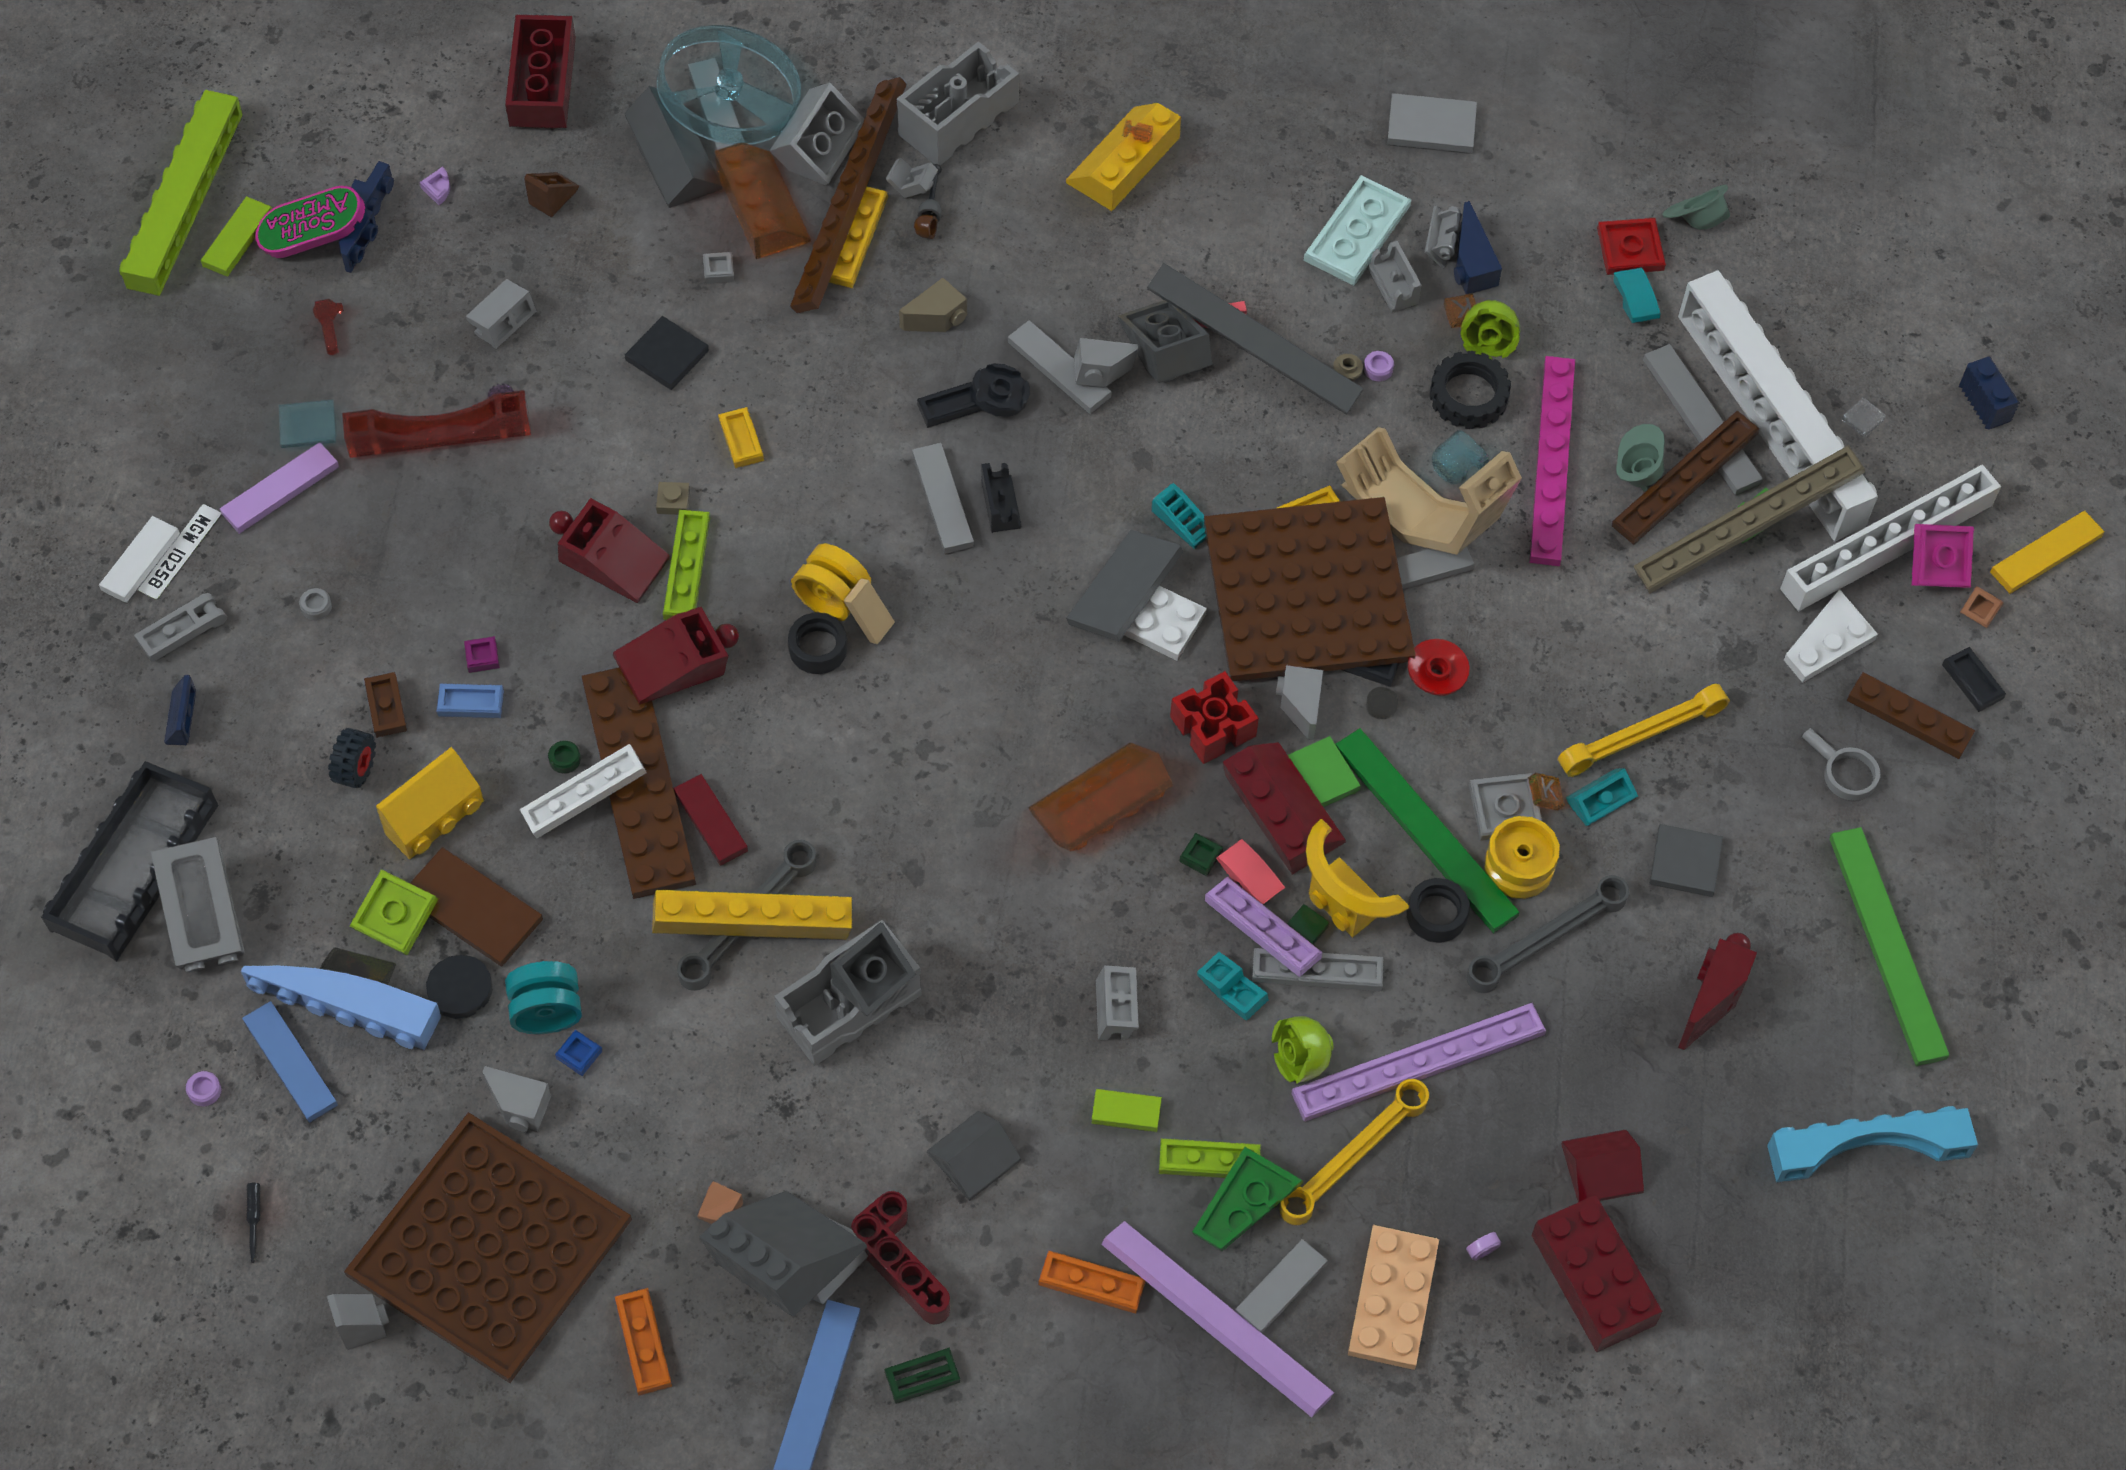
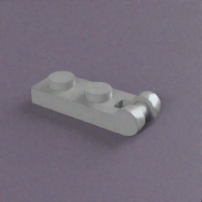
M205 593L136 633L134 637L153 663L208 629L223 625L227 620V615L221 608L215 606L216 601L212 595ZM200 612L206 613L200 618L197 616Z

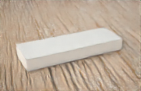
M152 516L99 584L101 591L127 603L179 536L178 528Z

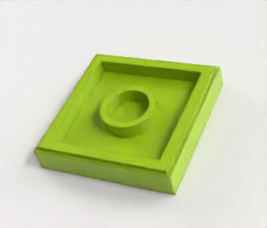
M381 869L352 920L350 927L402 954L408 955L435 907L438 898Z

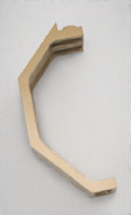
M1380 427L1375 429L1336 462L1345 479L1341 486L1355 499L1385 497L1391 532L1402 542L1456 555L1500 518L1522 479L1511 453L1501 451L1459 487L1465 502L1443 498L1401 461L1386 429Z

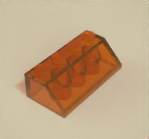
M743 142L714 151L717 174L756 259L811 242V238L770 151Z
M1128 743L1028 808L1058 846L1069 851H1076L1085 847L1088 844V840L1097 834L1110 831L1117 821L1136 814L1139 811V807L1148 801L1161 798L1165 791L1173 786V783L1159 753L1133 743Z

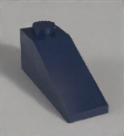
M1470 201L1464 202L1456 268H1454L1456 283L1462 285L1467 295L1499 286L1502 267Z

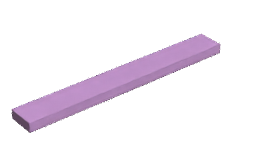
M1533 1003L1293 1088L1291 1094L1304 1122L1397 1089L1398 1085L1404 1080H1422L1544 1036L1546 1030Z
M1124 1221L1104 1238L1102 1245L1310 1417H1313L1331 1399L1334 1394L1331 1389Z

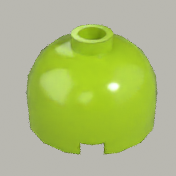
M1485 300L1474 305L1467 311L1461 325V338L1464 342V348L1466 351H1476L1475 354L1479 355L1485 353L1489 355L1490 359H1492L1491 356L1499 357L1502 355V358L1508 357L1516 350L1520 340V324L1514 310L1505 303L1496 300Z
M1306 1016L1287 1018L1276 1023L1272 1033V1043L1278 1042L1279 1053H1274V1059L1283 1077L1289 1082L1296 1081V1083L1319 1077L1330 1063L1333 1050L1332 1037L1318 1021Z

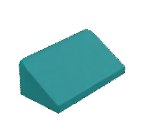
M1618 768L1566 797V800L1585 826H1588L1638 797V794L1626 769Z

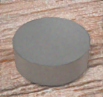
M309 589L302 594L299 600L302 614L310 620H321L328 616L332 609L330 596L323 589Z

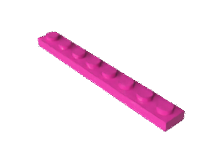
M1546 356L1544 361L1529 563L1560 566L1575 359Z

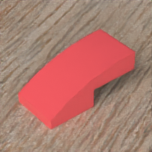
M1240 839L1216 857L1229 877L1235 883L1239 882L1243 889L1261 904L1266 903L1285 888L1271 868L1243 839Z

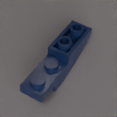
M378 161L366 182L355 179L351 185V188L363 199L365 213L361 222L357 221L353 226L355 230L348 236L339 239L346 272L351 273L356 264L363 260L366 247L377 236L378 225H376L374 216L378 214L383 198L392 191L394 185V178H392L390 166L387 163Z

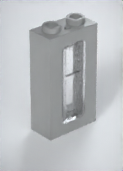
M217 837L152 851L151 856L176 967L179 969L185 968L186 973L205 969V963L216 960L218 965L238 961L237 955L245 954L220 840Z

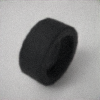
M819 612L806 614L797 619L789 629V653L791 660L799 669L811 674H824L839 667L845 659L848 647L847 635L843 624L836 617ZM814 631H825L833 635L836 640L835 648L829 653L820 656L809 655L800 649L799 643L803 636Z
M1443 878L1424 880L1414 888L1409 897L1407 920L1410 928L1417 936L1429 942L1442 943L1450 941L1463 931L1469 916L1470 903L1465 891L1458 884ZM1430 896H1442L1456 906L1457 916L1453 922L1448 924H1432L1420 915L1419 905L1421 901Z

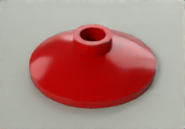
M1429 639L1414 647L1416 656L1415 658L1409 657L1408 672L1417 687L1429 694L1444 696L1453 694L1464 686L1469 676L1470 666L1465 653L1457 645L1444 639ZM1437 669L1441 674H1435L1432 670Z

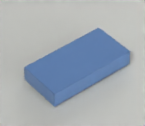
M440 684L437 714L442 717L501 718L503 685Z

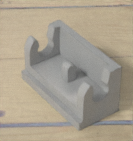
M1398 241L1391 242L1388 246V252L1384 255H1381L1379 249H1376L1372 254L1368 270L1391 312L1393 313L1419 304L1422 285Z
M506 279L467 314L466 318L470 324L477 327L474 333L497 349L537 311L529 291Z
M1104 965L1096 979L1098 1040H1108L1114 1033H1121V1040H1125L1130 1037L1134 1030L1139 1028L1136 968Z

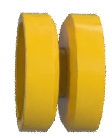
M827 543L818 544L806 559L807 564H803L791 579L792 588L802 602L814 612L827 613L836 617L839 621H844L851 613L844 603V599L860 579L869 580L871 583V577L863 565L848 552Z
M1516 816L1504 820L1495 828L1490 837L1485 855V873L1505 895L1511 898L1526 899L1539 895L1549 886L1559 859L1560 844L1555 832L1546 823L1533 817Z

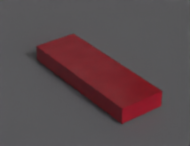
M702 774L673 788L679 802L720 866L748 852V846Z

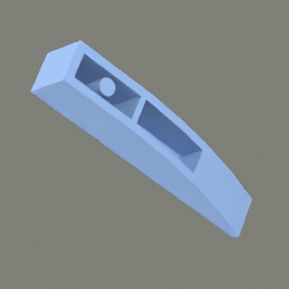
M280 965L243 966L241 970L246 986L255 993L264 994L267 992L273 994L285 1004L294 1005L297 1003L303 1005L315 1015L324 1016V1014L333 1016L339 1023L345 1026L353 1027L357 1025L363 1027L369 1034L375 1037L383 1038L387 1036L393 1038L399 1045L408 1049L417 1047L425 1050L441 1018L436 1002L378 981L347 973Z

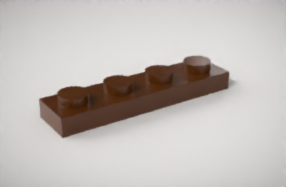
M1862 672L1847 699L1848 702L1957 759H1960L1975 732L1974 729Z

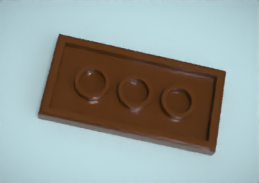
M443 847L410 882V884L438 898L429 916L432 920L501 967L543 920L542 914Z

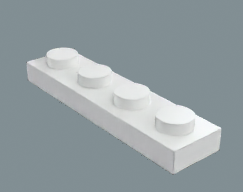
M628 744L524 806L520 811L533 835L539 838L647 772L633 747Z

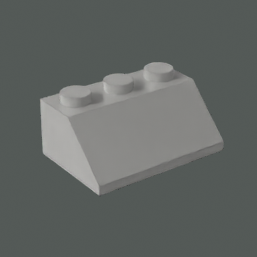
M830 82L811 88L777 138L770 152L789 171L827 185L855 143L864 118Z

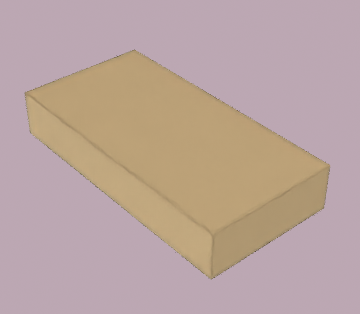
M860 579L844 599V603L869 642L878 644L895 621L869 580Z

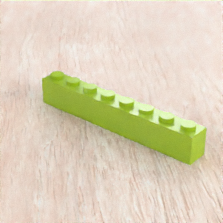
M205 90L201 99L196 101L194 114L191 121L185 124L183 138L180 144H177L174 148L170 166L164 169L162 183L159 189H156L153 193L149 211L143 214L141 228L138 234L134 235L131 240L128 256L121 261L119 272L124 280L126 289L160 296L243 115L238 97Z

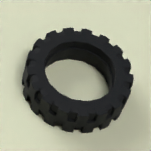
M1467 351V354L1457 352L1451 358L1449 356L1444 358L1441 366L1438 364L1434 370L1430 387V400H1433L1432 407L1435 412L1438 411L1440 413L1439 417L1444 421H1451L1453 426H1465V429H1473L1476 426L1484 428L1487 427V423H1495L1499 419V415H1503L1506 410L1511 389L1508 372L1505 368L1502 369L1500 367L1501 363L1496 359H1490L1489 355L1485 353L1481 355L1475 354L1476 351ZM1462 374H1472L1485 379L1491 384L1495 395L1485 404L1467 406L1457 402L1449 395L1446 390V384L1453 377Z

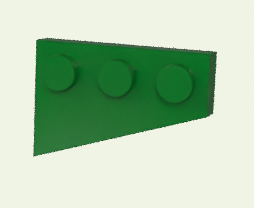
M1244 1147L1192 1233L1218 1250L1223 1251L1302 1185L1303 1180Z

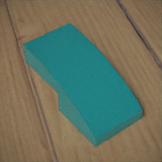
M1642 267L1614 272V284L1623 297V309L1631 322L1636 323L1660 318L1661 313L1655 294Z
M1221 952L1214 955L1197 971V976L1204 984L1246 1021L1269 1000L1267 992L1246 978L1243 974V969Z

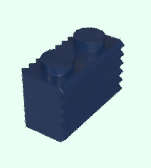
M1988 356L1968 363L1959 387L1962 388L1961 392L1965 393L1964 396L1968 397L1967 401L1971 402L1970 405L1974 406L1973 410L1977 411L1976 415H1979V419L1983 420L1982 424L1986 425L1985 429L1989 430L2012 421L2020 402L1992 358Z

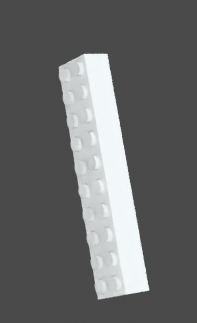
M1719 270L1688 282L1678 318L1749 420L1760 428L1759 434L1788 476L1791 478L1844 448L1841 438L1835 436L1828 426L1826 417L1819 413L1813 405L1809 393L1803 390L1796 381L1792 369L1787 368L1778 349L1767 340L1761 325L1755 323L1749 314L1746 304L1736 296L1730 281L1724 279ZM1862 474L1812 502L1809 506L1835 542L1866 528L1878 495L1874 485L1868 482Z

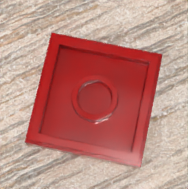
M1656 218L1598 222L1597 230L1607 275H1614V272L1641 267L1644 272L1665 270L1666 263Z

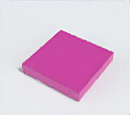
M1915 524L1912 585L1971 588L1974 527Z

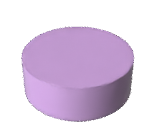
M1374 351L1367 355L1364 362V373L1369 379L1385 381L1391 377L1394 361L1388 353Z
M201 1071L188 1079L186 1093L195 1105L209 1106L220 1097L221 1085L213 1073Z
M1491 1232L1474 1241L1466 1250L1472 1260H1478L1499 1248L1501 1241L1495 1232Z

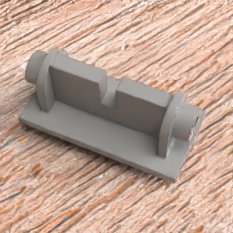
M1437 206L1433 208L1424 253L1442 268H1445L1446 260L1450 259L1455 252L1454 247L1457 234L1454 231L1458 230L1462 217L1460 209L1455 206L1449 207L1446 211H1442Z

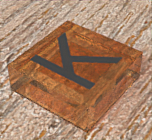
M1473 294L1444 299V308L1451 328L1460 327L1467 311L1476 305Z
M1536 772L1528 777L1535 806L1557 811L1565 806L1559 778Z

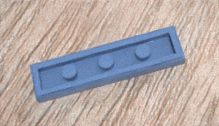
M271 1001L242 1018L309 1123L338 1106L337 1101Z

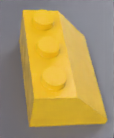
M450 747L377 804L376 808L385 835L410 860L416 854L424 853L439 836L452 831L456 823L463 817L476 812L481 803L484 802L479 784L457 752Z

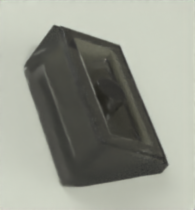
M334 947L321 964L320 969L347 973L388 985L396 964Z

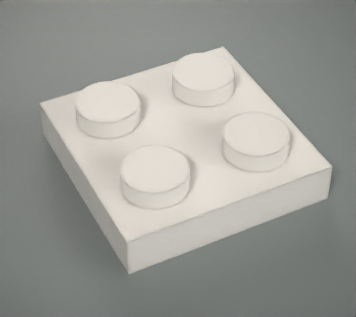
M1159 586L1124 636L1178 661L1204 619L1207 608Z

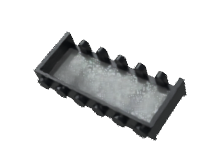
M145 761L141 768L133 773L130 784L123 795L115 800L113 809L107 819L97 827L95 837L89 846L81 851L78 862L71 873L63 878L60 889L53 900L48 901L45 905L41 918L48 930L104 953L117 962L160 896L151 852L196 841L219 806L211 788ZM181 863L171 865L173 875Z

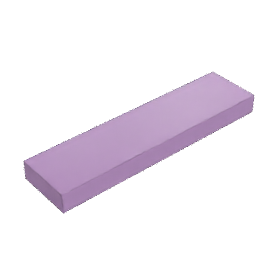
M319 442L221 507V514L240 534L339 468L338 461Z
M1228 876L1205 894L1206 903L1298 977H1301L1322 958V952Z

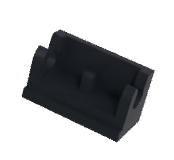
M990 463L981 464V483L991 533L1021 529L1012 476L1009 475V468L1006 463H1002V469L998 472H992Z

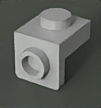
M902 158L896 159L886 180L904 198L929 191L933 186L932 180L938 169L931 162L911 168Z

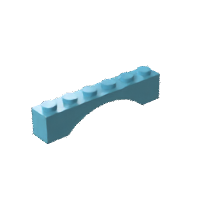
M1948 1106L1932 1113H1924L1921 1110H1917L1901 1117L1892 1118L1891 1115H1880L1870 1121L1862 1122L1859 1119H1848L1839 1125L1827 1126L1826 1123H1817L1809 1126L1807 1129L1795 1130L1793 1127H1785L1773 1133L1767 1147L1776 1182L1807 1179L1818 1167L1833 1156L1849 1149L1866 1145L1905 1147L1923 1153L1936 1161H1946L1971 1157L1978 1143L1968 1108L1956 1109L1954 1106Z

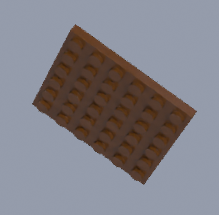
M1385 497L1204 516V528L1229 677L1232 681L1285 676L1286 665L1323 670L1324 672L1355 667L1408 662L1409 657L1415 658L1414 644Z
M468 1112L348 1265L344 1273L348 1278L508 1383H511L630 1224L632 1217L624 1210Z

